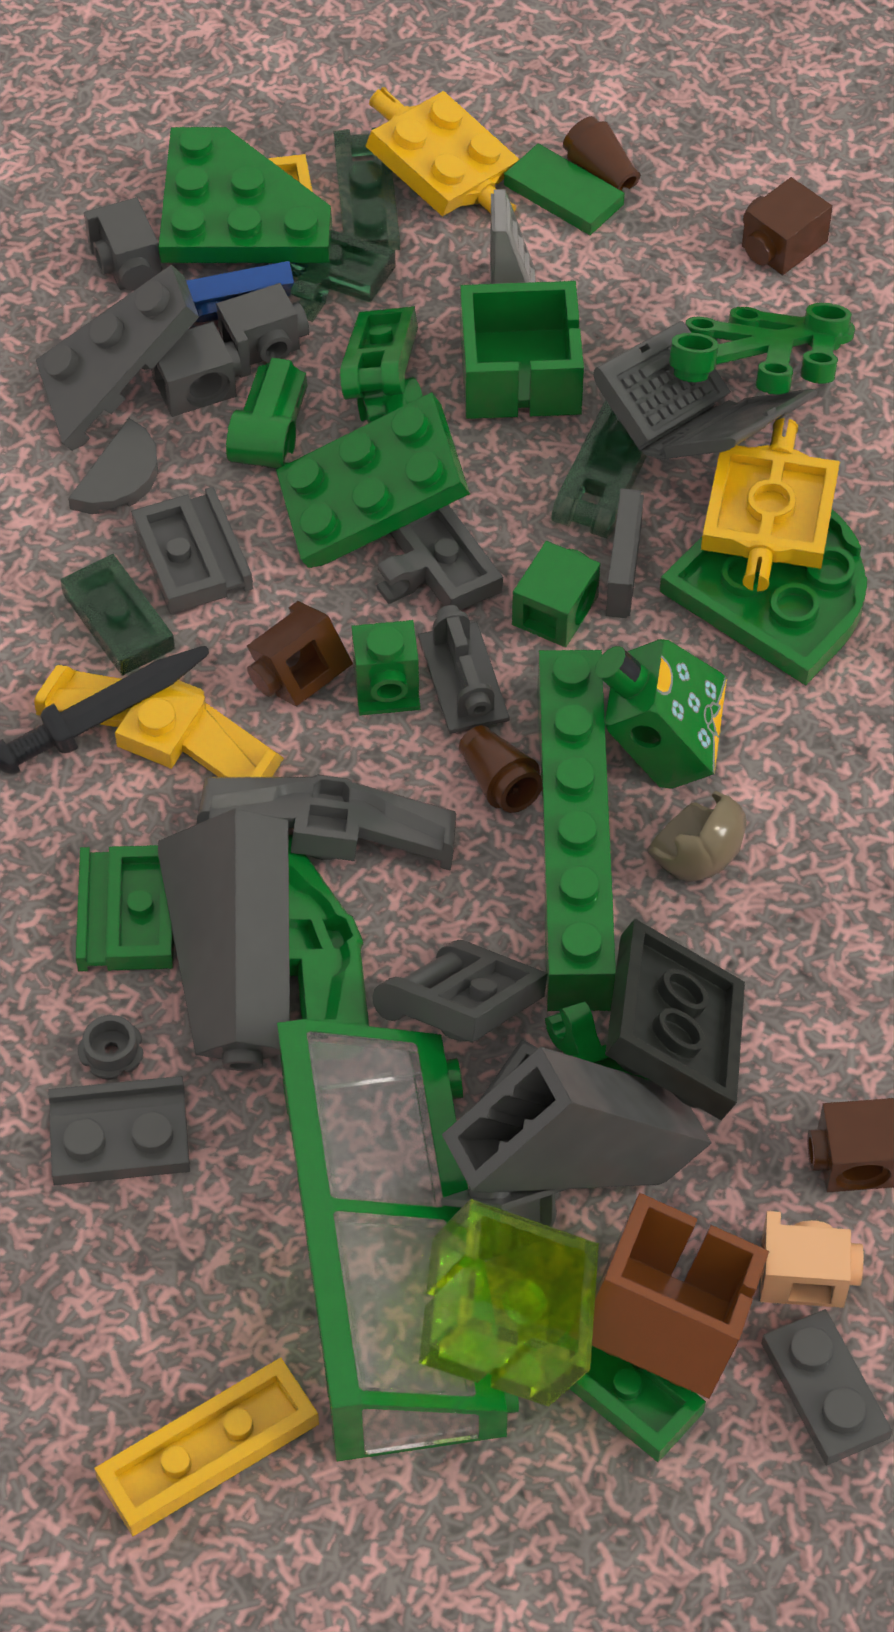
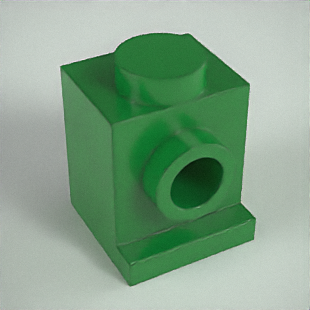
M413 620L352 625L353 668L359 716L421 710L419 698V659Z

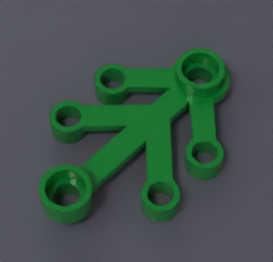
M832 303L811 304L806 308V313L803 317L763 312L751 307H735L730 310L728 323L716 321L708 317L697 316L688 318L685 324L691 333H681L672 338L669 364L674 368V376L687 382H702L708 379L709 372H712L717 364L767 353L766 361L758 365L756 388L768 394H785L791 390L793 368L789 363L794 346L808 343L812 347L811 351L803 354L800 376L812 383H830L835 380L838 358L833 352L839 349L841 344L849 343L854 339L855 326L851 323V312L843 306ZM718 339L731 340L730 342L718 344Z

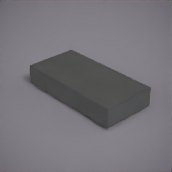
M620 489L607 589L606 616L627 618L631 613L644 502V495H641L642 490Z

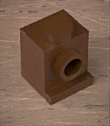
M300 601L288 607L291 612L288 616L247 645L255 661L247 667V671L256 687L265 696L270 697L275 693L279 698L296 707L353 665L329 616Z

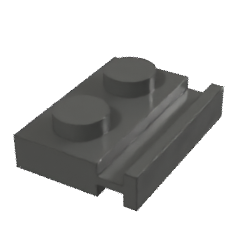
M214 487L206 488L205 495L190 499L189 495L186 494L131 511L134 529L170 614L228 597L227 591L243 587L245 592L253 589L252 573Z
M183 1076L48 1089L51 1165L54 1186L190 1172Z

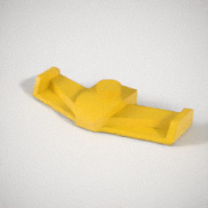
M57 665L35 697L36 715L41 716L42 711L53 703L58 711L62 712L120 681L121 678L80 672L68 666ZM180 680L100 723V725L118 727L115 731L117 747L170 769L173 768L182 752H184L218 777H273L284 759L281 755L207 704L202 689Z

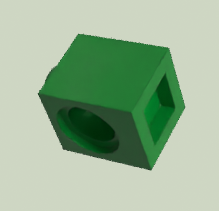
M545 541L513 590L512 625L566 648L599 596L601 563L590 559L578 550L566 549Z

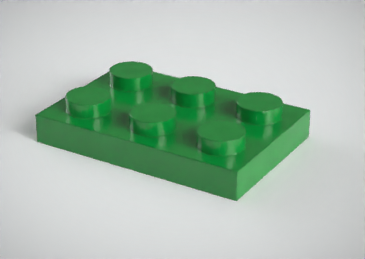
M432 392L276 469L302 562L308 568L326 565L470 494L442 405Z

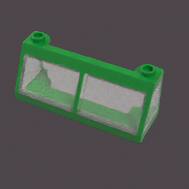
M309 1019L278 1022L283 1088L292 1135L322 1346L326 1387L333 1424L332 1434L336 1462L507 1437L508 1413L519 1412L513 1369L500 1370L481 1257L466 1249L460 1240L461 1207L441 1205V1198L468 1190V1183L442 1136L457 1121L453 1100L463 1098L458 1058L446 1060L441 1034Z

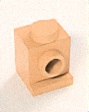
M767 1211L761 1247L769 1250V1254L760 1278V1302L844 1308L849 1286H861L864 1261L863 1244L851 1243V1229L832 1228L831 1225L825 1222L813 1220L802 1221L795 1225H781V1212Z

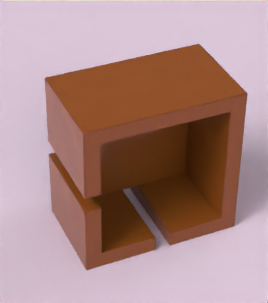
M639 1192L610 1255L577 1339L601 1349L609 1355L616 1356L658 1375L675 1385L710 1399L740 1340L753 1301L752 1297L757 1289L769 1250L710 1225L684 1281L676 1279L671 1275L693 1232L697 1218Z

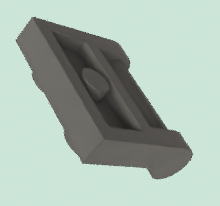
M455 940L442 947L438 951L435 960L404 978L395 976L379 984L374 989L372 999L376 1011L386 1020L396 1021L404 1016H408L440 1029L448 1038L473 1043L545 997L548 973L470 942Z

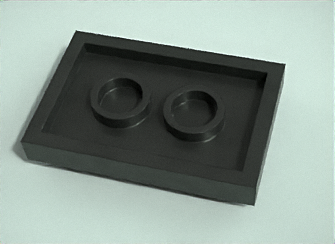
M634 918L620 936L605 1055L615 1060L625 1071L633 1075H641L672 1092L685 1105L692 1108H700L722 1121L737 1103L745 982Z

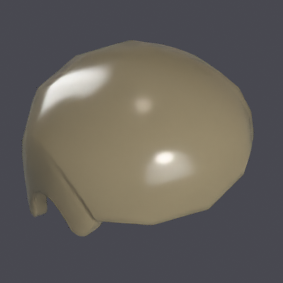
M714 791L712 797L717 804L714 809L703 807L696 802L690 803L655 837L647 848V852L662 868L679 880L687 882L711 878L720 873L739 853L747 825L744 811L731 797Z

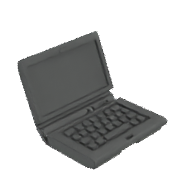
M679 321L596 367L593 374L597 387L638 449L644 455L657 459H670L730 450L764 429L774 420L782 418L817 395L816 389H805L779 395L769 394L748 397L737 403L728 400L720 406L714 407L716 402L731 393L716 369L709 372L708 379L705 381L687 382L675 377L674 368L669 364L672 338L681 333H691L683 321Z

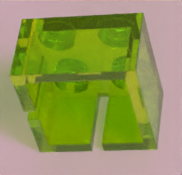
M470 1199L432 1238L426 1294L434 1297L425 1305L419 1364L476 1383L489 1373L492 1374L491 1388L549 1407L590 1370L599 1244Z

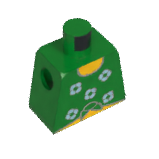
M658 639L630 651H626L623 647L615 646L603 653L596 665V675L610 687L605 724L611 736L659 787L673 789L714 775L727 677L678 645L665 639Z

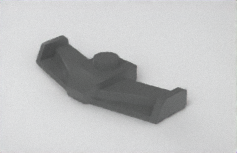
M319 774L313 777H206L204 779L197 824L237 808L288 820V829L294 828L291 853L310 855L320 860L340 859L355 861L359 837L441 861L440 868L451 870L457 815L453 810L358 784L348 778Z

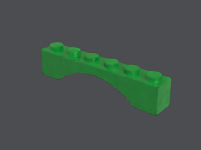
M539 650L537 692L543 803L546 973H548L546 982L547 1011H559L562 1008L584 1001L591 1011H611L616 962L603 681L596 675V665L602 655V650Z

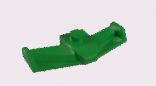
M288 835L289 976H298L302 1019L369 1026L361 948L364 944L353 916L345 911L308 857L303 854L291 853L293 836ZM312 1031L307 1033L309 1053L347 1051L363 1038Z

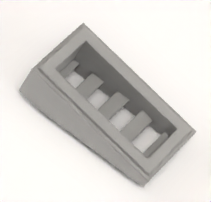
M494 190V194H491L490 284L536 282L535 267L506 190Z

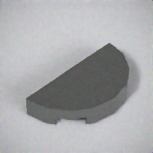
M130 418L127 419L69 496L68 500L71 510L88 514H100V510L114 509L126 503L128 506L134 505L151 490L158 475L156 443L146 428Z

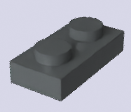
M826 1309L763 1335L761 1344L826 1466L890 1439L893 1430Z

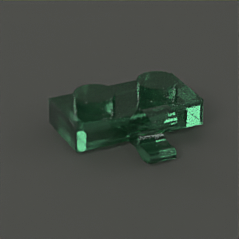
M331 230L330 263H290L293 277L298 278L291 289V295L301 298L299 303L305 311L307 320L311 322L315 320L325 305L330 289L371 303L396 267L395 250Z

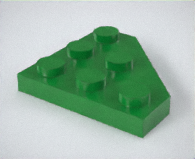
M171 127L159 237L161 263H281L286 261L290 263H330L332 216L331 206L226 127Z

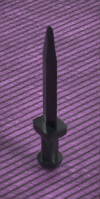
M200 646L159 659L62 712L58 711L54 703L49 705L41 713L42 725L8 742V744H5L3 739L0 740V770L8 774L21 772L18 767L19 764L21 765L53 746H56L61 753H70L78 749L74 739L76 736L171 686L206 658L209 654V649L206 646Z

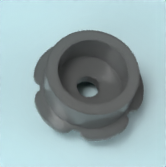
M116 1015L101 1016L93 1020L83 1033V1038L78 1045L80 1062L84 1066H90L91 1073L102 1079H115L123 1071L132 1072L141 1063L144 1054L142 1047L139 1045L142 1042L141 1033L123 1017ZM113 1045L118 1048L113 1054L105 1052L108 1046Z

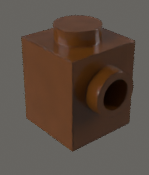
M790 177L765 197L759 196L754 199L747 207L743 216L742 247L745 248L750 259L761 266L767 264L781 275H784L828 242L833 205L793 177Z

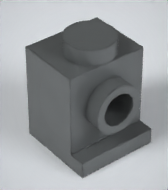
M138 197L84 212L91 254H95L99 269L103 275L113 274L120 290L134 291L162 271L159 243Z
M281 283L216 303L219 334L224 343L232 341L237 349L242 366L240 378L251 375L250 365L262 361L269 363L271 358L284 359L290 352L299 350V338L309 335V324L302 305L299 302L291 303Z

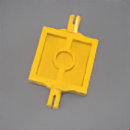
M382 87L381 90L378 89L370 98L369 105L375 108L388 122L371 130L365 147L442 217L460 206L480 204L491 214V194H494V190H497L495 188L496 185L504 180V173L520 159L445 91L438 93L419 105L409 107L404 106L386 87ZM511 203L513 211L515 212L516 205Z
M785 418L774 421L770 446L745 447L736 445L730 450L719 452L702 535L701 550L748 558L743 584L752 591L756 572H760L757 591H764L768 588L772 562L822 568L840 461L810 457L798 450H794L798 424L792 419L788 420L785 437L782 436Z

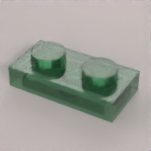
M114 554L60 579L64 597L121 676L175 650L172 632Z

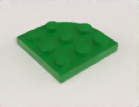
M833 509L831 511L821 569L772 562L768 588L764 591H757L760 572H756L752 591L743 584L748 558L701 550V537L661 576L660 592L805 686L852 636L862 615L867 590V577L865 576V569L860 556L861 546L848 524Z

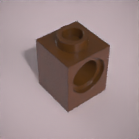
M894 1098L823 1103L818 1128L808 1130L807 1147L811 1170H823L827 1192L894 1188Z

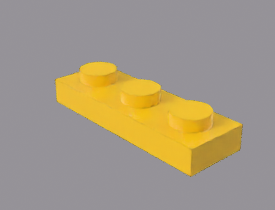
M280 1357L94 1467L96 1478L130 1534L134 1537L318 1426L319 1415Z

